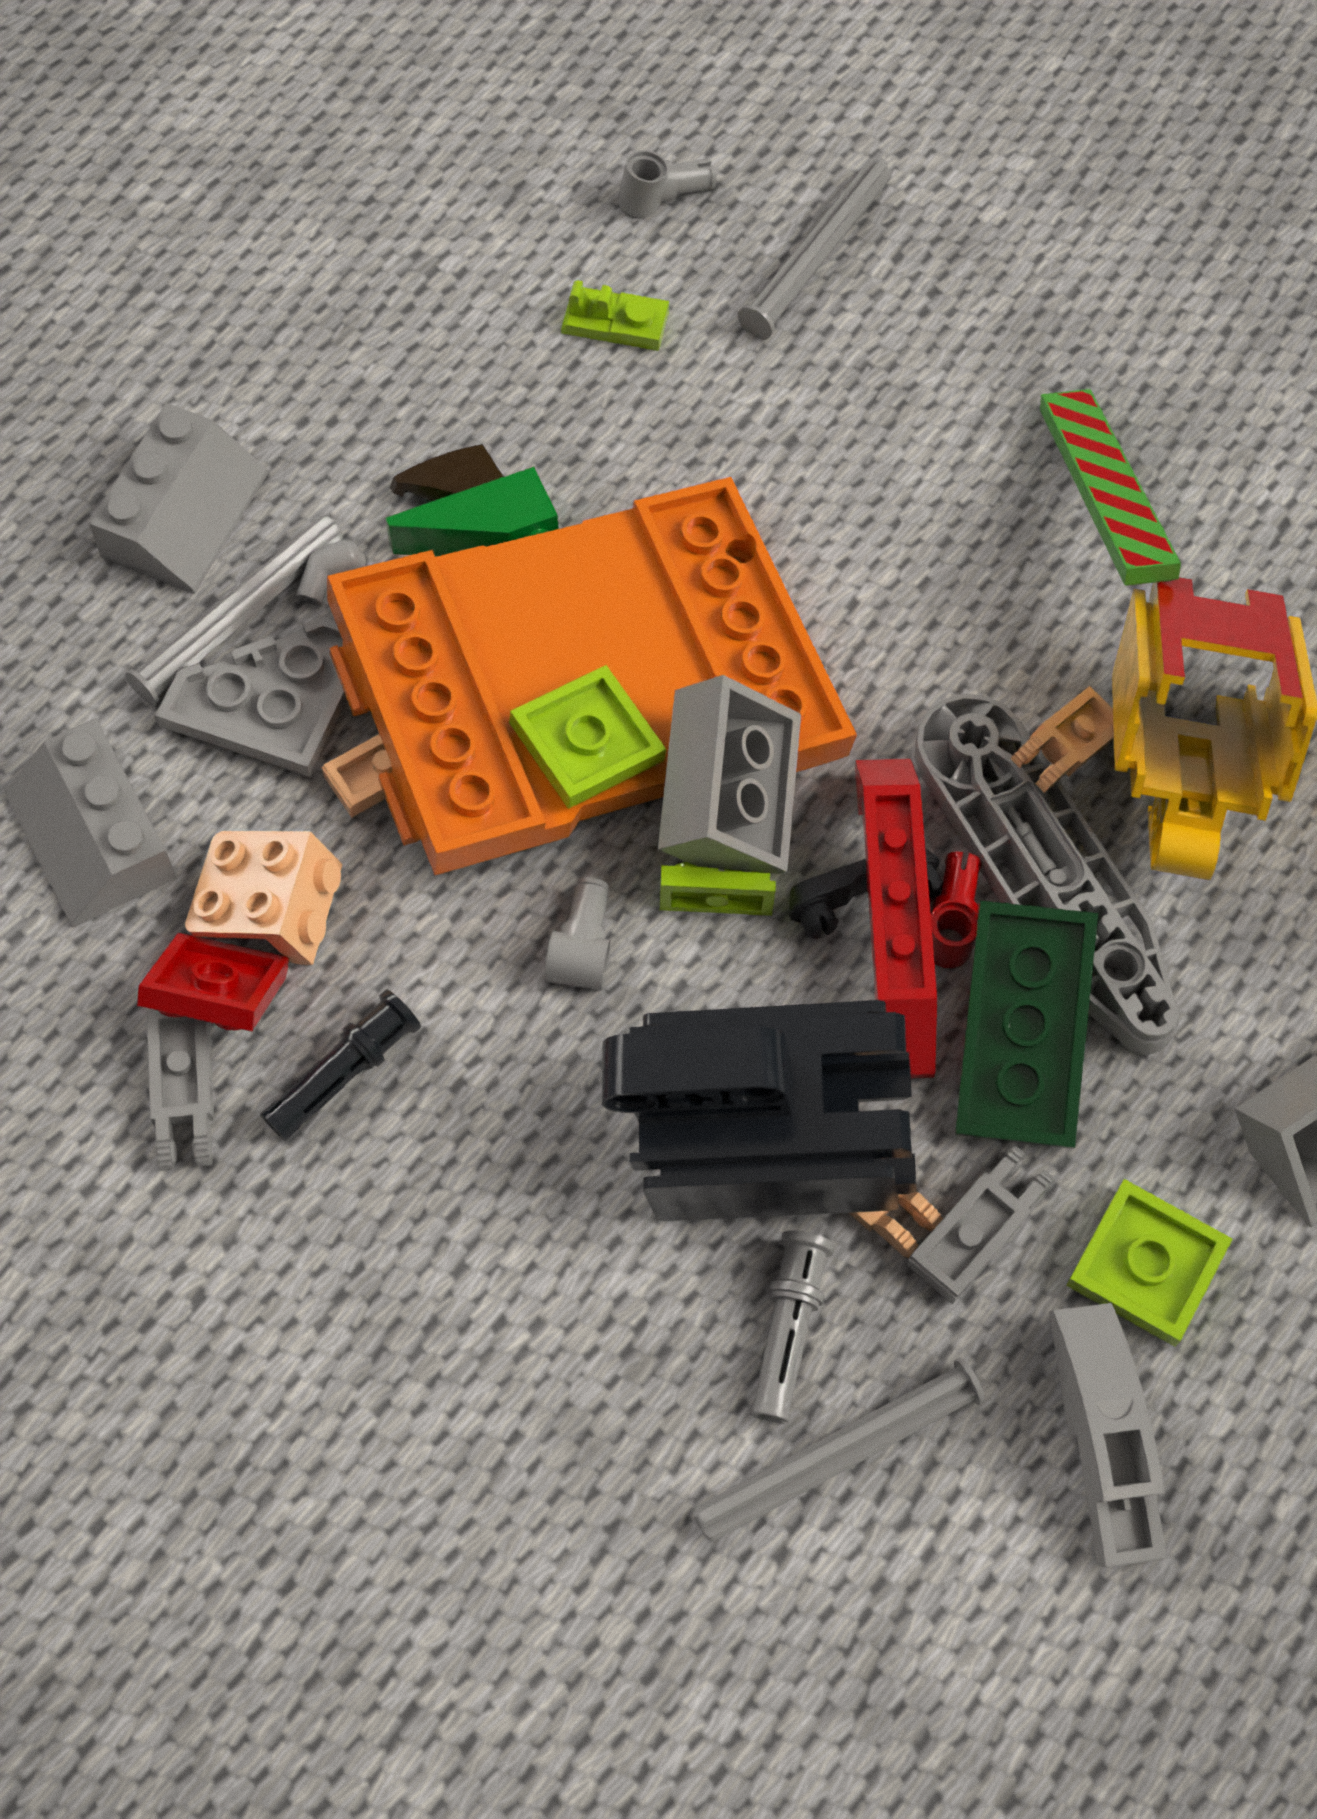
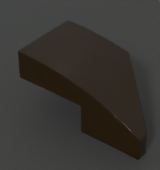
M479 444L436 456L397 474L392 479L390 489L394 494L403 497L404 493L411 492L432 502L504 476L484 445Z

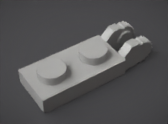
M147 1010L150 1120L155 1127L158 1166L161 1171L175 1169L177 1147L173 1125L193 1123L194 1139L192 1141V1150L197 1166L212 1165L213 1152L210 1121H214L210 1022L189 1017L173 1018L162 1015L158 1010Z
M1017 1146L1013 1147L989 1175L986 1172L983 1173L907 1260L906 1265L952 1305L1028 1219L1032 1212L1030 1209L1055 1180V1177L1046 1170H1043L1042 1173L1037 1174L1029 1182L1026 1190L1018 1199L1001 1186L1023 1164L1026 1154Z

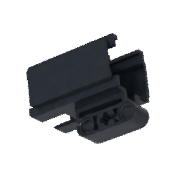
M882 1000L647 1013L643 1015V1026L630 1027V1033L614 1035L602 1042V1106L613 1112L635 1113L639 1122V1153H629V1162L634 1171L660 1170V1176H647L643 1178V1192L656 1219L659 1221L893 1211L899 1208V1194H910L917 1191L915 1153H912L910 1112L901 1109L859 1111V1102L905 1100L912 1097L909 1052H906L905 1016L896 1012H887L886 1003Z

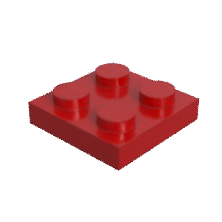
M178 932L138 985L137 1006L158 1010L159 1013L168 1017H189L215 1023L218 1027L225 1030H246L252 1032L286 979L289 957Z

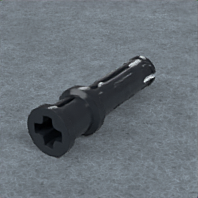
M388 989L384 990L379 995L381 1001L357 1024L348 1023L340 1034L342 1040L323 1059L319 1060L298 1079L277 1101L275 1100L266 1110L260 1113L266 1124L283 1141L286 1142L313 1114H316L364 1068L369 1067L372 1069L374 1066L378 1067L385 1061L383 1054L407 1032L415 1033L421 1028V1024L413 1012L393 992Z

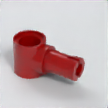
M950 852L945 857L946 866L941 895L934 899L931 913L934 964L942 968H956L964 965L970 959L975 946L979 907L974 899L982 860L974 854H968L964 870L961 869L963 852ZM951 929L958 932L963 939L951 941L944 938L939 931Z

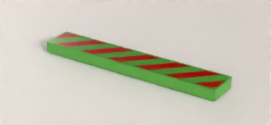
M1091 389L1041 394V414L1123 584L1128 586L1179 579L1181 562Z

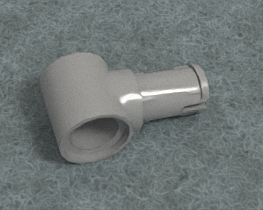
M638 150L632 152L627 157L618 194V204L625 213L632 217L648 218L659 210L661 202L672 201L677 195L713 190L716 186L714 165L711 166L712 161L709 158L672 164L671 161L665 160L661 155L653 151Z
M588 877L577 880L569 920L562 924L560 932L552 931L545 964V982L603 990L605 982L603 970L607 971L610 953V940L605 939L606 932L602 928L609 893V886L606 882Z

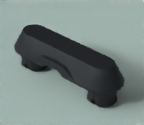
M925 848L929 898H932L940 892L943 881H940L936 873L940 863L938 856ZM866 859L806 879L791 888L788 914L790 920L802 923L805 936L818 939L821 937L822 930L826 935L834 932L839 919L836 918L833 909L847 905L854 896L868 892Z

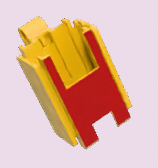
M1181 577L1173 581L1153 583L1149 603L1146 602L1145 590L1133 589L1112 673L1115 771L1127 773L1128 768H1130L1131 797L1140 798L1141 794L1155 797L1153 806H1148L1151 870L1211 880L1218 860L1221 830L1227 810L1256 815L1257 820L1266 821L1273 799L1272 794L1277 795L1280 801H1292L1317 720V698L1301 619L1295 616L1287 617L1283 595L1247 589L1245 592L1246 605L1194 596L1192 579ZM1182 646L1273 663L1274 670L1269 687L1266 688L1263 701L1257 699L1256 686L1248 684L1244 699L1221 695L1216 696L1217 725L1165 716V703L1171 683L1183 685L1185 679Z

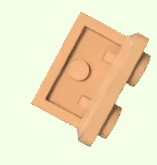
M221 831L212 838L185 921V928L195 937L266 939L281 954L289 957L291 963L313 965L319 943L325 936L326 920L334 892L337 891L340 885L343 864L310 831Z

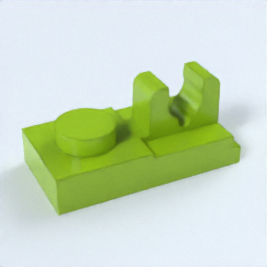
M575 280L573 282L561 327V334L659 351L669 314V301L620 292V294L613 293L612 288L608 285H602L601 290L583 287V281Z
M689 862L678 863L675 866L661 865L659 910L772 916L776 881H770V873L742 872L741 870L731 869L719 871V868L698 867Z

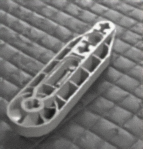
M964 693L944 698L927 711L919 725L916 736L914 759L925 784L968 852L982 860L980 871L1001 903L1032 904L1037 907L1098 913L1095 950L1097 952H1094L1088 1014L1118 1039L1126 1050L1136 1055L1145 1056L1160 1052L1169 1044L1179 1025V1008L1173 996L1153 921L1060 780L1048 790L1060 811L1053 813L1035 786L1041 773L1050 766L1041 751L1029 763L1031 767L1024 768L1022 766L1019 768L1011 760L1013 755L997 746L999 740L1014 742L1018 751L1030 739V734L1020 719L1006 705L988 696ZM983 776H986L993 782L986 783ZM1018 812H1020L1026 820L1025 823H1023V821L1021 820L1020 816L1018 815ZM975 814L992 844L984 848L965 817ZM1008 818H1011V820L1017 827L1015 830L1008 821ZM1070 825L1089 854L1088 857L1082 858L1063 829L1064 827ZM1000 859L1005 861L1022 888L1021 890L1013 894L993 863L994 861ZM1099 869L1120 902L1112 904L1093 875V872ZM1129 915L1141 933L1146 951L1142 950L1122 919L1125 916ZM1116 968L1122 971L1128 980L1117 981L1111 978L1105 969Z

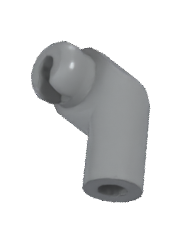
M339 540L312 552L308 558L296 598L302 602L318 606L322 605L327 590V576L365 567V554L356 543L347 540Z

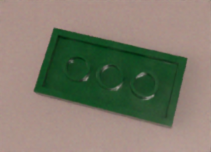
M980 900L955 1135L1068 1149L1075 1148L1098 913Z

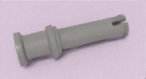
M796 1230L782 1233L780 1244L785 1248L779 1278L771 1282L769 1290L771 1300L776 1305L764 1351L755 1399L750 1410V1415L779 1424L789 1423V1412L802 1360L811 1312L817 1311L818 1307L823 1303L824 1293L819 1290L826 1257L833 1255L835 1244L825 1237Z

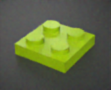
M607 665L510 711L509 724L568 809L663 762L667 749Z
M1123 1179L1066 1286L1098 1304L1112 1303L1117 1315L1176 1347L1182 1340L1233 1238Z

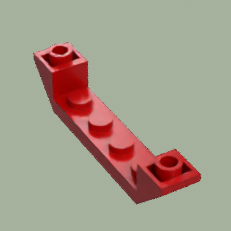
M911 759L855 760L858 815H863L875 1000L884 1001L887 1012H896L905 1016L906 1052H909L911 1078H934L936 1071L937 989L920 782Z

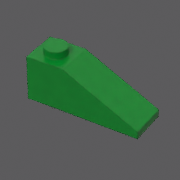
M534 467L385 518L390 548L393 554L414 555L432 550L434 556L437 557L482 545L488 547L559 529L558 514Z

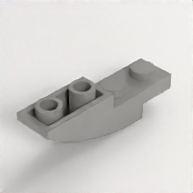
M1112 1303L1049 1311L1069 1437L1077 1436L1097 1566L1113 1567L1167 1559L1157 1501V1494L1165 1493L1159 1456L1142 1386Z

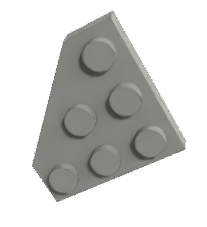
M321 616L303 623V630L277 640H274L271 635L230 651L232 657L203 668H201L200 663L179 670L155 714L159 727L310 777L347 702L329 654V648L338 645V647L343 646V640L335 620Z

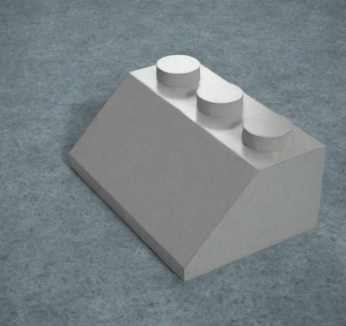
M166 403L89 522L101 558L195 594L268 475L267 468L213 420Z
M725 675L675 690L658 850L698 867L775 874L787 872L801 714Z
M97 718L44 741L5 790V794L72 928L177 879L167 852Z
M1317 1054L1235 1108L1249 1152L1310 1227L1317 1224Z

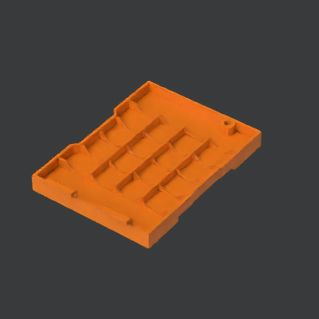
M732 477L634 500L632 509L584 520L581 524L488 547L482 545L437 557L430 550L327 576V601L343 640L342 647L335 645L329 648L330 657L353 716L371 711L389 757L392 772L387 773L385 771L379 774L378 781L402 843L405 846L418 842L421 839L434 875L568 838L581 820L662 798L664 796L675 690L725 675L800 713L801 723L796 772L849 756L857 736ZM607 665L667 749L663 762L568 809L509 724L510 711Z

